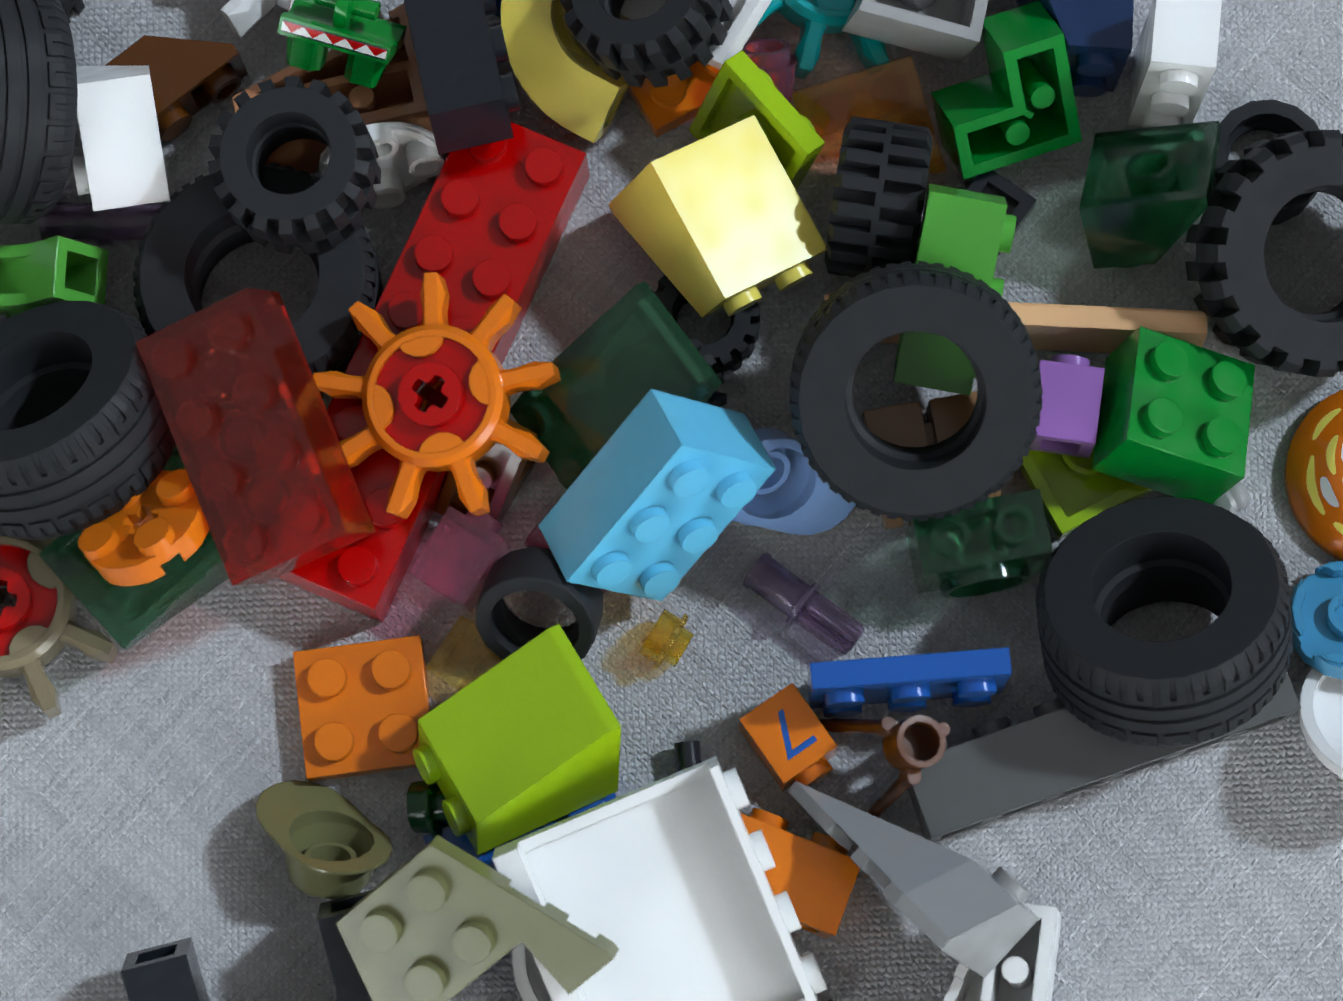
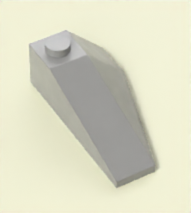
M797 781L787 790L835 841L848 851L851 848L855 851L850 858L860 869L885 888L882 892L941 951L985 978L1039 920L1022 903L1030 892L1002 866H999L992 874L966 856Z

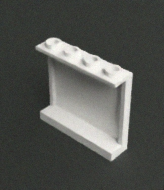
M717 756L495 848L492 860L497 871L512 880L509 886L542 906L549 902L569 914L567 921L595 938L600 933L613 941L619 948L611 962L570 995L533 955L552 1001H818L816 994L828 990L813 953L811 952L800 957L793 941L791 932L802 927L787 891L774 895L765 871L776 867V864L761 829L749 834L739 809L749 806L750 802L736 768L723 772Z

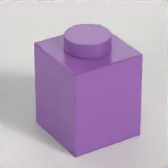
M1071 354L1054 355L1051 361L1040 360L1039 369L1043 403L1042 410L1040 411L1039 427L1036 428L1037 435L1034 442L1030 445V450L1089 458L1096 444L1105 368L1092 367L1087 358Z

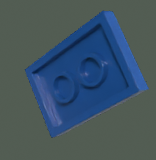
M1009 647L810 663L807 679L808 703L811 709L823 708L824 717L828 718L860 715L863 713L862 705L888 703V711L893 713L927 709V700L952 698L953 707L959 708L988 705L992 703L991 695L1001 694L1012 674Z

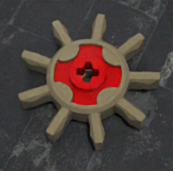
M75 533L44 540L14 539L0 535V604H3L6 595L14 598L16 603L15 607H4L0 616V678L24 676L32 701L51 719L62 713L58 691L50 682L45 671V665L52 661L64 646L78 650L90 659L114 663L119 652L114 643L101 632L75 624L77 599L91 594L108 592L119 586L110 584L103 579L98 570L93 566L76 572H66L57 555Z

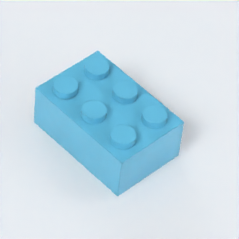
M650 389L538 526L567 582L663 601L678 586L682 577L702 554L716 542L718 536L740 510L755 497L759 488L772 475L776 467L744 413Z

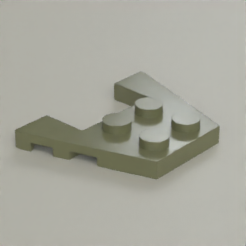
M439 835L351 907L336 923L372 1001H449L519 943H523L570 995L611 962L619 948L613 941L600 933L595 938L567 921L569 914L549 902L542 906L509 886L512 881L511 879Z

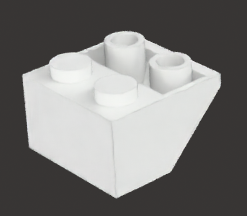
M149 66L76 67L78 91L76 132L80 131L82 146L74 147L72 162L78 195H91L93 211L170 201Z

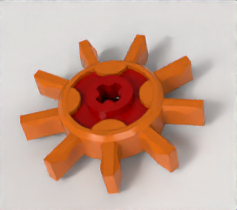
M437 272L424 273L420 291L423 315L420 326L407 329L395 335L388 327L382 315L363 303L357 301L348 309L357 329L370 338L378 349L365 376H352L338 371L313 373L311 386L335 399H361L367 423L363 430L340 441L325 455V458L330 467L339 472L358 466L370 455L383 448L399 459V469L388 493L386 512L406 520L417 503L420 486L426 472L452 471L460 500L470 513L479 517L489 513L490 508L487 489L478 475L475 461L483 457L495 443L506 446L521 459L544 463L550 451L533 434L513 428L507 423L510 412L511 395L523 391L542 390L561 381L559 368L552 362L533 361L517 368L504 369L492 350L499 339L513 326L521 307L504 293L489 306L478 325L468 333L448 325L450 296L445 279ZM431 388L442 392L448 397L446 404L442 408L432 405L425 399L427 392Z

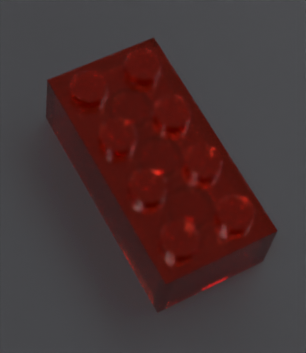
M246 288L135 342L232 586L264 584L376 533L279 292Z

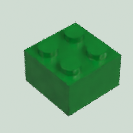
M1140 326L1105 359L1092 470L1177 498L1196 499L1212 504L1240 482L1245 475L1255 365Z

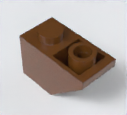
M144 35L104 65L149 66L160 140L170 141L181 135L190 126L193 120L192 116L209 103L218 104L231 97L240 87L241 79L248 75L240 53L232 43Z

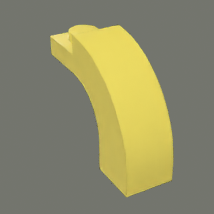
M502 0L501 27L509 62L522 88L531 100L552 120L578 136L595 143L607 133L629 85L622 76L616 81L606 75L601 66H597L590 55L579 45L563 16L566 12L560 4V0Z

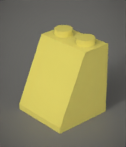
M755 115L650 162L608 204L617 220L702 318L723 307L728 316L735 315L760 301L762 296L759 290L773 283L776 284L781 292L802 282L813 274L809 264L826 251L825 242Z

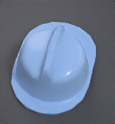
M776 428L754 429L776 470L759 488L755 497L740 510L732 521L788 534L813 535L832 529L848 517L856 503L852 501L848 503L842 498V495L836 494L829 489L827 482H822L816 470L814 471L808 464L809 459L804 457L797 439L787 432Z

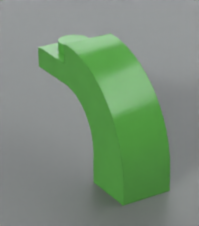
M59 235L27 244L0 245V320H6L11 316L37 306L61 301H91L105 305L109 250Z

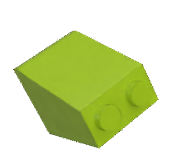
M560 624L542 632L418 719L419 747L413 749L416 766L427 785L437 782L446 798L442 801V808L450 828L457 837L466 834L477 855L618 791L621 725Z

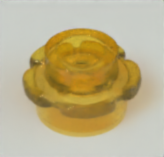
M666 609L662 612L639 651L641 655L654 662L653 669H659L663 661L674 667L678 663L694 636V633L684 628L689 619L687 614L684 613L683 617L679 618Z

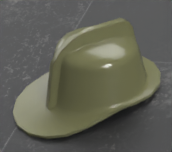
M297 780L275 783L262 791L255 804L256 820L265 833L284 851L288 877L291 883L299 891L307 895L335 900L358 894L368 884L374 869L386 863L392 854L391 839L379 827L371 823L348 799L329 787L315 782Z

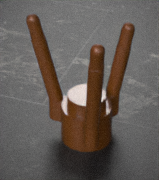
M915 715L899 722L888 716L879 720L820 719L827 732L879 734L883 737L884 755L892 767L899 770V777L869 808L868 813L878 818L910 786L916 785L921 781L922 769L936 764L943 757L946 749V736L950 733V726L946 722L938 723L935 719L926 715Z

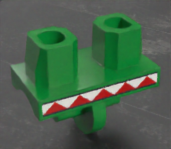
M294 0L289 12H283L280 15L277 33L288 36V65L308 71H320L326 63L328 48L348 53L344 78L353 84L375 88L382 79L388 63L403 45L407 26L378 18L381 3L373 0Z

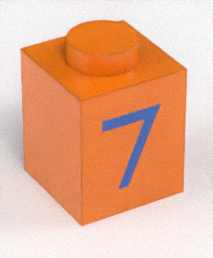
M793 682L739 719V730L782 791L792 786L795 781L811 787L833 770L828 760L836 755L838 746Z

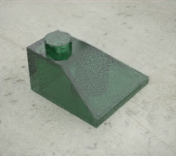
M1219 120L1095 133L1079 206L1094 269L1109 267L1133 268L1144 264H1156L1209 206L1221 134Z

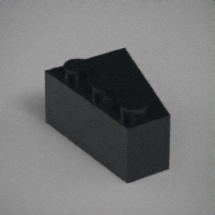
M404 0L428 115L439 155L514 138L508 112L521 110L512 72L499 74L497 63L509 61L501 23L488 26L486 18L487 15L498 13L495 0Z

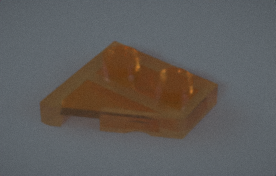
M912 53L792 91L791 94L796 110L812 123L816 133L825 142L819 155L839 158L844 128L852 116L929 127L933 140L929 172L938 174L946 171L944 158Z

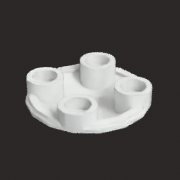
M380 122L366 125L379 155L376 161L381 169V184L373 185V189L378 197L374 208L389 209L400 205L406 198L405 191L440 173L445 158L444 154L439 155L432 132L422 126L404 122ZM328 146L320 155L318 167L320 178L323 176L329 163L330 148Z

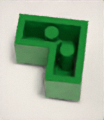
M1039 0L985 17L982 35L989 74L931 92L941 144L963 179H968L1082 141L1064 33Z

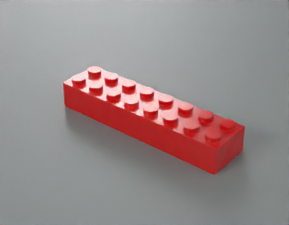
M511 122L514 138L449 152L375 308V311L382 315L388 327L395 335L422 324L423 315L420 291L424 273L437 272L445 279L450 296L448 306L449 326L470 333L481 321L489 306L504 293L521 307L513 326L499 339L492 350L501 365L503 364L590 177L587 154L585 152ZM365 334L362 335L345 374L365 376L371 361L377 354L378 349L376 345ZM431 388L427 392L425 399L432 405L442 408L446 404L448 397L442 392ZM333 398L257 560L268 574L383 623L432 518L433 510L449 471L426 472L420 486L417 503L407 520L386 512L388 493L396 478L400 460L383 448L370 455L356 467L341 472L331 468L325 455L340 441L355 435L367 426L361 399Z

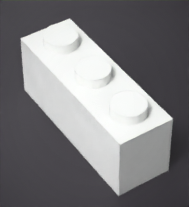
M1222 0L1152 1L1133 55L1127 125L1140 126L1145 133L1155 136H1173L1180 131L1190 130L1217 66Z

